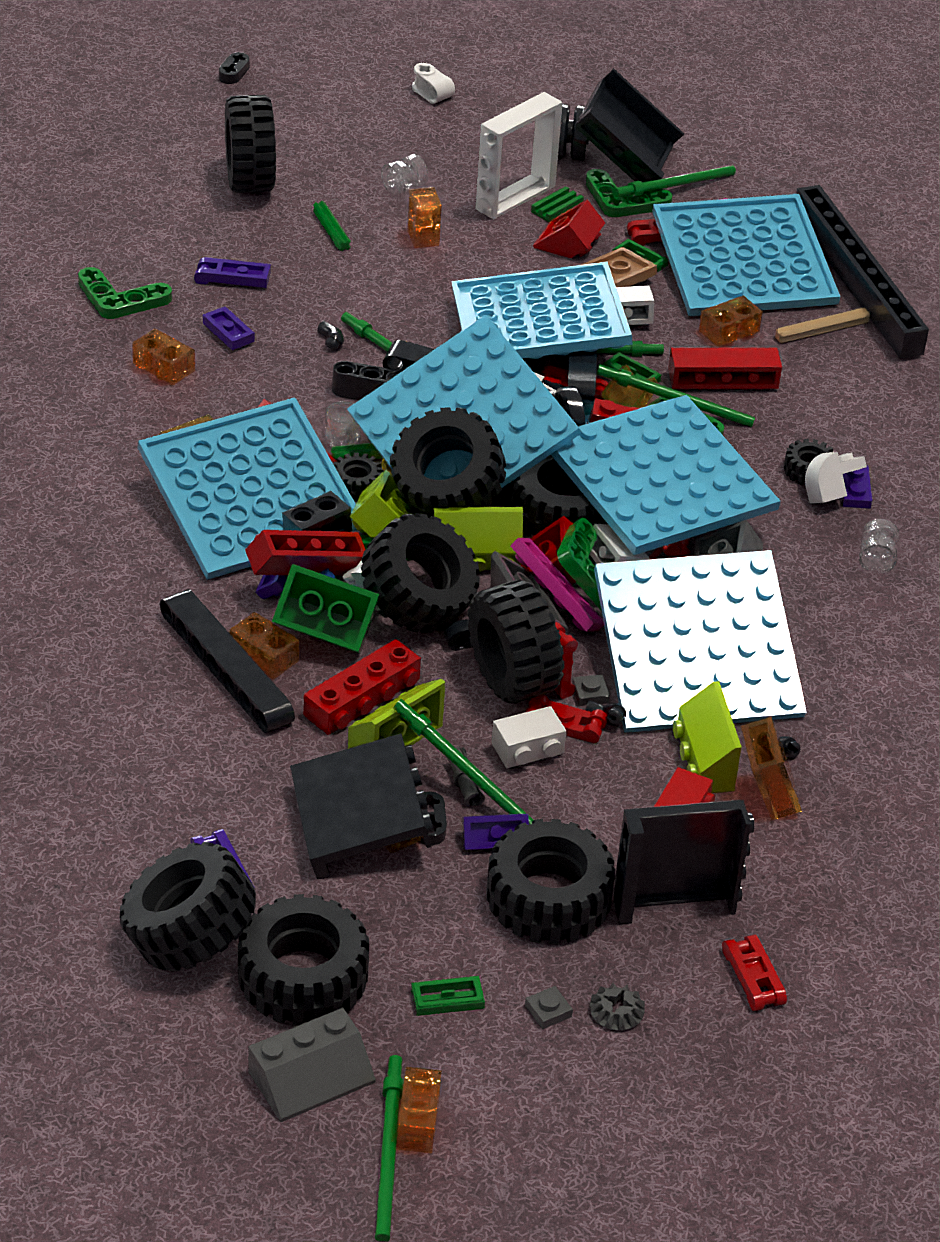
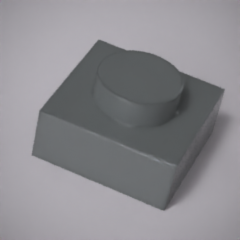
M603 674L573 677L572 684L576 688L574 693L578 706L587 705L589 700L599 704L609 703L610 695Z
M556 986L525 999V1007L542 1029L572 1017V1007Z

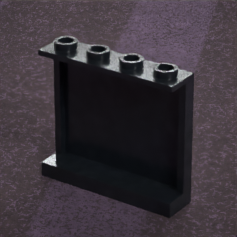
M614 68L598 82L574 125L578 131L633 181H641L642 183L663 178L665 173L661 169L673 145L685 134Z
M401 733L290 766L309 860L317 879L330 877L327 863L422 835L426 847H432L429 834L434 833L429 813L423 814V810L428 809L424 791H417V787L422 786V781L418 768L411 767V764L417 763L411 744L405 746Z
M744 800L624 809L612 898L619 925L632 924L634 907L726 899L730 915L736 914L737 902L742 901L741 879L746 878L745 857L750 855L749 834L754 832V818L752 813H747Z

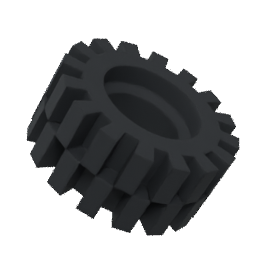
M804 439L803 443L800 440L795 441V444L791 443L786 450L784 462L786 476H790L792 481L797 479V484L802 485L805 482L806 471L810 464L808 462H811L820 454L833 452V448L831 446L826 448L827 443L822 442L818 444V440L813 439V442H809V439Z
M354 453L353 457L345 454L344 459L339 457L337 462L333 463L354 502H356V498L360 497L362 491L383 472L381 462H376V458L373 456L368 459V454H363L362 457L359 456V453Z

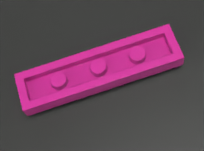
M517 538L510 547L517 553L515 555L516 559L535 573L534 579L536 582L552 592L554 602L560 608L568 610L574 617L572 619L573 623L580 630L597 632L604 626L603 619L530 538Z

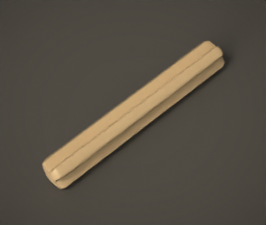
M860 308L780 327L776 330L775 337L779 343H786L869 322L870 312L866 308Z

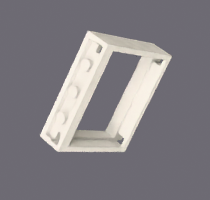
M543 92L481 124L476 209L494 220L555 187L562 101ZM535 121L531 175L499 191L503 137Z

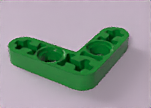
M591 169L586 174V186L603 213L609 217L651 213L653 204L672 203V193L665 189L644 192L643 195L637 197L628 195L615 198L613 189L617 186L605 170Z
M86 267L78 273L80 288L98 313L106 319H115L168 305L172 301V288L166 283H154L117 293L99 269ZM132 300H140V302H131V301H132Z
M580 518L569 526L557 551V557L563 568L601 610L594 573L595 565L588 558L597 539V534L587 519Z

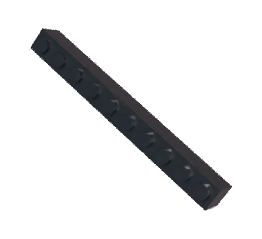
M820 185L797 188L796 194H799L825 258L861 307L866 308L870 312V319L898 357L902 359L924 355L929 328Z

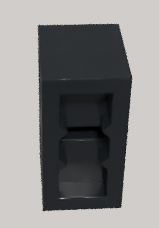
M329 491L282 512L283 530L351 532V507L332 491Z

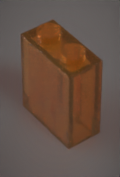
M772 717L742 725L741 729L751 769L771 820L801 812L802 809L791 767Z

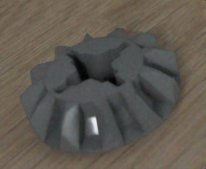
M612 983L609 988L600 986L598 992L592 994L590 1012L594 1020L605 1028L627 1030L638 1025L643 1019L645 1001L640 999L639 991L632 992L629 990L628 985L619 988ZM622 1000L623 1006L616 1009L614 1013L613 1004L615 1005L617 1001Z

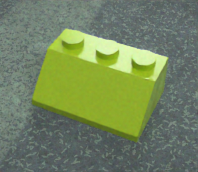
M385 470L362 491L350 517L353 519L352 523L361 533L366 532L370 537H376L394 519L400 518L402 515H415L416 513L410 509L408 503H405L392 475Z
M523 507L434 508V517L442 519L441 523L445 525L449 523L455 528L454 531L459 536L462 534L467 540L465 544L468 548H472L475 554L473 559L474 562H478L479 572L491 570V555L494 551L521 565L515 557L517 553L510 546L517 538H523Z
M438 679L417 685L408 692L402 693L388 704L380 706L365 718L355 721L348 727V749L400 733L402 734L405 746L413 745L424 738L423 735L418 736L410 729L411 724L393 709L400 699H403L419 715L424 714L432 722L431 726L435 730L442 727L445 681Z
M716 681L679 707L678 720L673 721L674 737L676 739L680 738V755L683 761L687 760V771L712 779L711 793L735 791L742 749L720 682Z

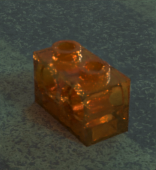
M434 187L409 189L407 232L414 248L439 246L442 203Z
M743 295L702 310L699 331L717 347L733 343L736 340L760 332L763 311Z
M156 328L132 342L133 364L155 375L160 380L175 385L195 371V350Z
M253 612L229 629L232 637L264 673L273 680L299 662V640L256 612Z
M406 1067L398 1120L396 1150L433 1153L442 1070Z

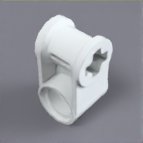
M419 63L414 66L416 76L415 82L412 84V90L428 102L435 104L455 94V85L452 79L435 69L433 65Z

